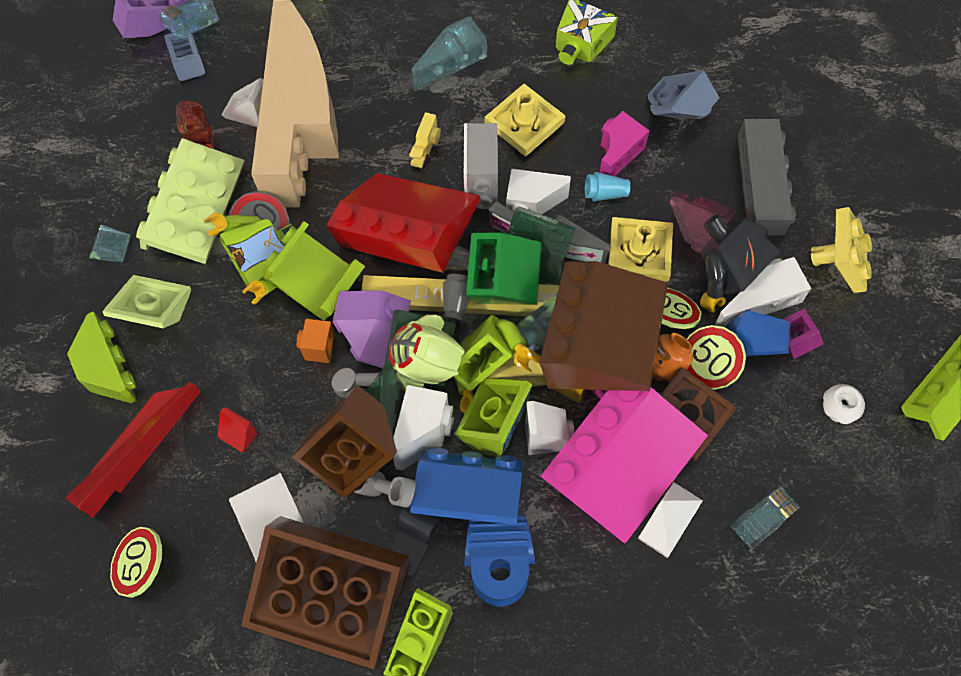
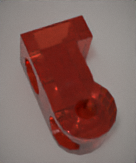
M182 101L176 106L177 130L181 133L182 138L214 149L213 130L202 106L195 101Z

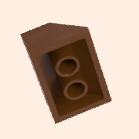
M356 385L309 431L292 458L345 498L389 462L397 453L384 406Z

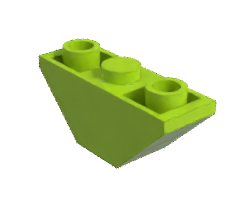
M94 312L88 313L67 353L77 380L90 392L127 403L137 401L132 390L137 387L131 373L123 369L121 363L126 362L119 346L112 343L111 338L115 334L111 325L106 319L101 321Z
M417 588L384 675L424 676L453 615L450 605Z

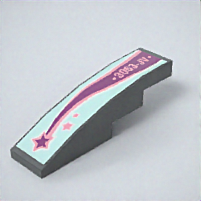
M496 201L489 209V225L505 234L541 242L542 251L579 261H598L605 264L608 261L611 245L561 215L552 223L529 208L519 216Z

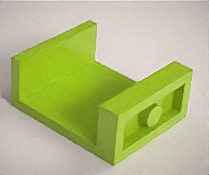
M303 221L298 229L292 226L281 240L286 244L280 253L274 250L263 264L268 268L263 278L324 321L335 310L338 293L340 291H348L365 266L356 259L347 264L304 231L309 224Z

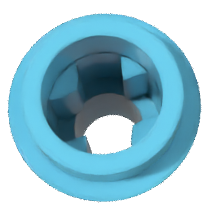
M599 172L588 174L586 177V198H592L593 201H601L629 196V179Z

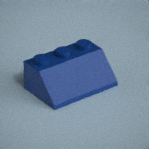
M430 448L428 451H423L418 461L415 492L411 502L410 513L517 525L523 461H516L515 457L508 455L487 458L482 457V454L472 451L463 452L462 455L450 454L448 450L443 448Z

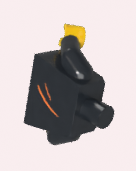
M719 214L712 216L704 223L703 226L712 236V239L701 250V255L705 260L708 279L707 292L703 294L700 300L702 308L714 313L715 305L721 307L726 303L725 298L722 297L723 293L743 292L780 253L768 240V231L765 226L746 219L726 224Z

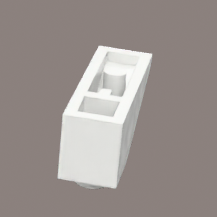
M792 257L783 261L782 259L772 260L757 278L721 311L715 326L725 327L746 310L766 315L802 303L811 287L796 259Z

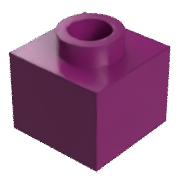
M805 309L782 319L790 323L789 352L794 359L823 345L820 331Z

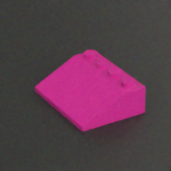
M651 387L650 391L608 390L541 477L623 543H626L708 435Z

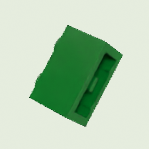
M471 233L466 295L476 304L538 305L542 243L505 233Z

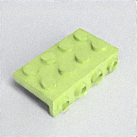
M182 138L178 148L173 147L168 160V164L171 165L168 172L163 171L158 182L160 191L157 197L152 196L149 201L147 212L150 214L146 222L141 221L138 227L136 237L140 239L141 249L148 250L149 246L206 264L217 235L210 236L208 234L215 226L213 223H205L203 220L213 213H220L225 216L245 160Z

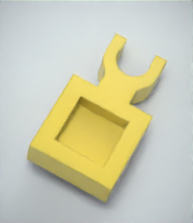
M426 112L416 134V143L409 154L413 158L411 166L422 168L426 154L429 155L432 146L438 144L441 129L437 127V118L434 114Z

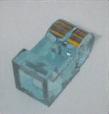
M189 0L177 7L169 6L161 13V23L177 37H185L219 21L212 0Z
M780 486L753 508L741 515L730 527L753 550L801 507Z

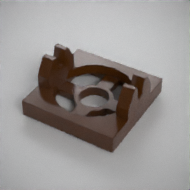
M684 368L680 369L661 394L677 410H680L684 405L691 404L699 411V417L693 423L703 430L708 437L691 457L694 461H697L737 409L735 405ZM682 390H696L699 392L693 400L681 401L674 396L676 392ZM707 399L711 401L714 409L713 424L703 417L701 406Z

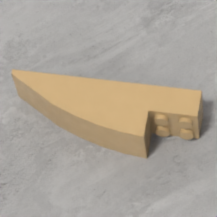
M273 0L251 175L258 191L268 192L277 197L285 207H300L301 196H305L306 193L303 171L308 170V158H339L338 132L324 68L311 31L291 0Z

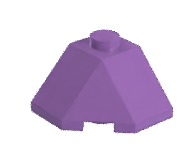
M382 290L340 291L338 293L333 323L339 333L343 332L352 347L350 351L357 361L384 368L394 310L399 309L409 312L411 300Z

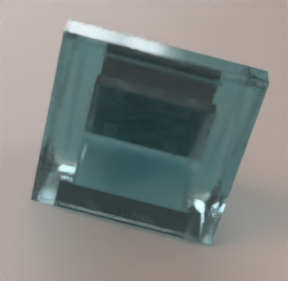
M100 225L89 258L122 262L131 235Z

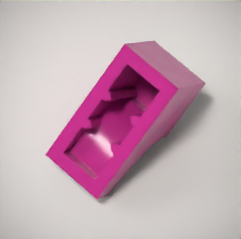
M624 111L615 118L608 119L602 127L601 146L605 148L607 154L601 160L599 173L611 176L617 175L646 147L649 130Z

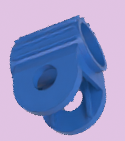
M518 515L517 525L470 520L466 539L464 567H471L475 592L484 602L492 606L503 607L515 603L525 592L529 576V564H535L531 535L525 515ZM496 568H503L510 575L507 579L498 581L492 578L490 574Z

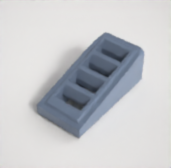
M185 29L164 36L174 69L180 81L205 74L191 29Z

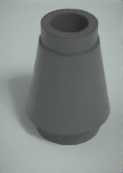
M449 274L446 281L443 282L444 320L455 323L462 322L470 299L466 295L468 276Z

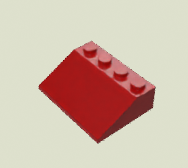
M377 173L340 201L326 226L341 247L443 273L481 198L476 194Z

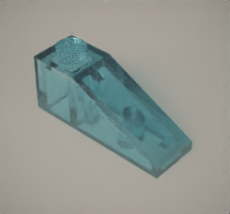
M470 16L447 26L413 66L411 74L415 91L487 57V38Z

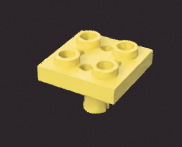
M523 84L485 116V123H497V134L526 157L565 123V115L527 85Z
M849 207L836 209L835 244L812 247L811 251L815 252L811 253L813 265L819 266L835 262L836 267L854 293L867 291V279H871L872 274L870 263L867 260V252L872 250L870 235L864 233L860 218H855Z
M612 217L611 248L608 265L669 282L671 276L673 223Z

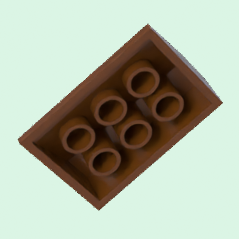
M598 261L565 262L539 362L548 388L650 391L667 293V282Z
M280 516L265 526L241 626L374 670L402 589L410 556Z

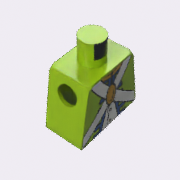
M569 0L557 29L556 48L560 51L559 59L567 65L573 64L576 58L585 62H591L614 38L618 16L579 0Z

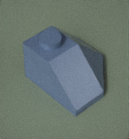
M704 70L662 77L647 94L651 102L650 108L653 115L681 119L705 117L711 112L712 106L719 99Z

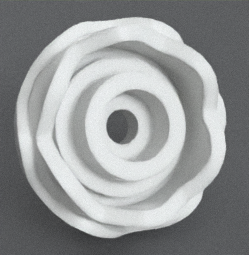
M838 384L829 388L823 395L824 412L833 421L849 424L863 415L865 402L863 396L856 388L850 385Z

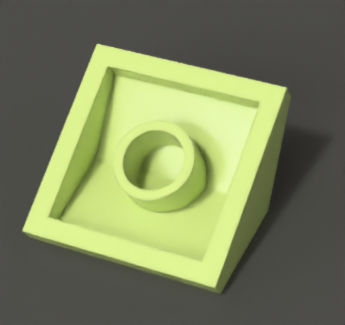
M133 275L103 310V314L112 318L165 328L180 321L191 293V288L185 285Z

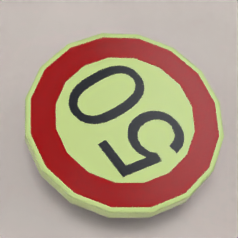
M667 288L661 324L667 325L670 328L680 329L696 326L701 319V311L698 305L683 293Z
M710 325L699 328L688 336L687 340L692 345L694 359L686 371L713 390L728 387L738 380L745 368L746 353L743 343L734 332L725 327Z
M138 527L131 530L121 540L115 550L111 563L110 578L113 589L119 595L131 598L140 595L151 585L156 577L162 560V544L159 535L153 529Z

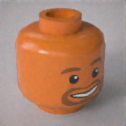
M677 333L659 336L653 378L659 381L663 379L672 381L681 368L688 369L694 358L692 345L686 338Z

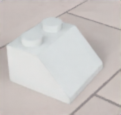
M407 385L393 437L397 453L393 457L396 469H406L419 461L423 451L442 447L444 437L451 436L454 417H452L453 406L448 404L447 393Z

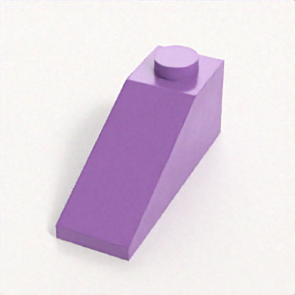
M116 0L113 22L123 38L149 37L204 13L205 7L200 0ZM169 6H175L177 9H172L169 12L179 10L183 14L176 15L171 20L167 17V14L165 15L162 12Z

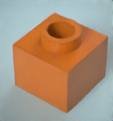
M312 319L305 320L304 329L299 330L297 335V348L300 349L306 361L330 363L336 335L331 322Z

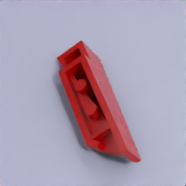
M189 382L181 388L154 393L90 472L91 474L73 489L65 499L89 516L94 517L115 490L119 493L122 492L200 393L197 386Z

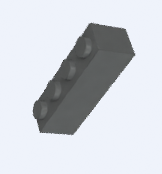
M744 119L738 134V145L747 220L765 226L768 235L785 236L790 224L794 223L796 217L795 207L791 206L790 203L792 182L787 180L789 158L787 155H784L783 150L786 139L785 132L781 131L779 119Z

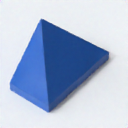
M746 310L725 326V328L734 332L741 340L746 356L789 354V321Z

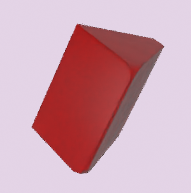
M223 407L220 411L218 437L240 452L246 451L257 435L256 429L250 421L227 407Z

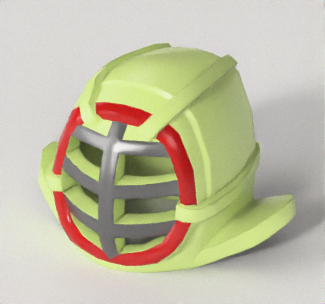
M425 315L417 321L409 322L397 330L390 343L389 360L394 368L399 384L405 392L407 385L423 388L424 383L438 384L459 373L458 367L465 350L452 337L441 331L444 320L438 315Z

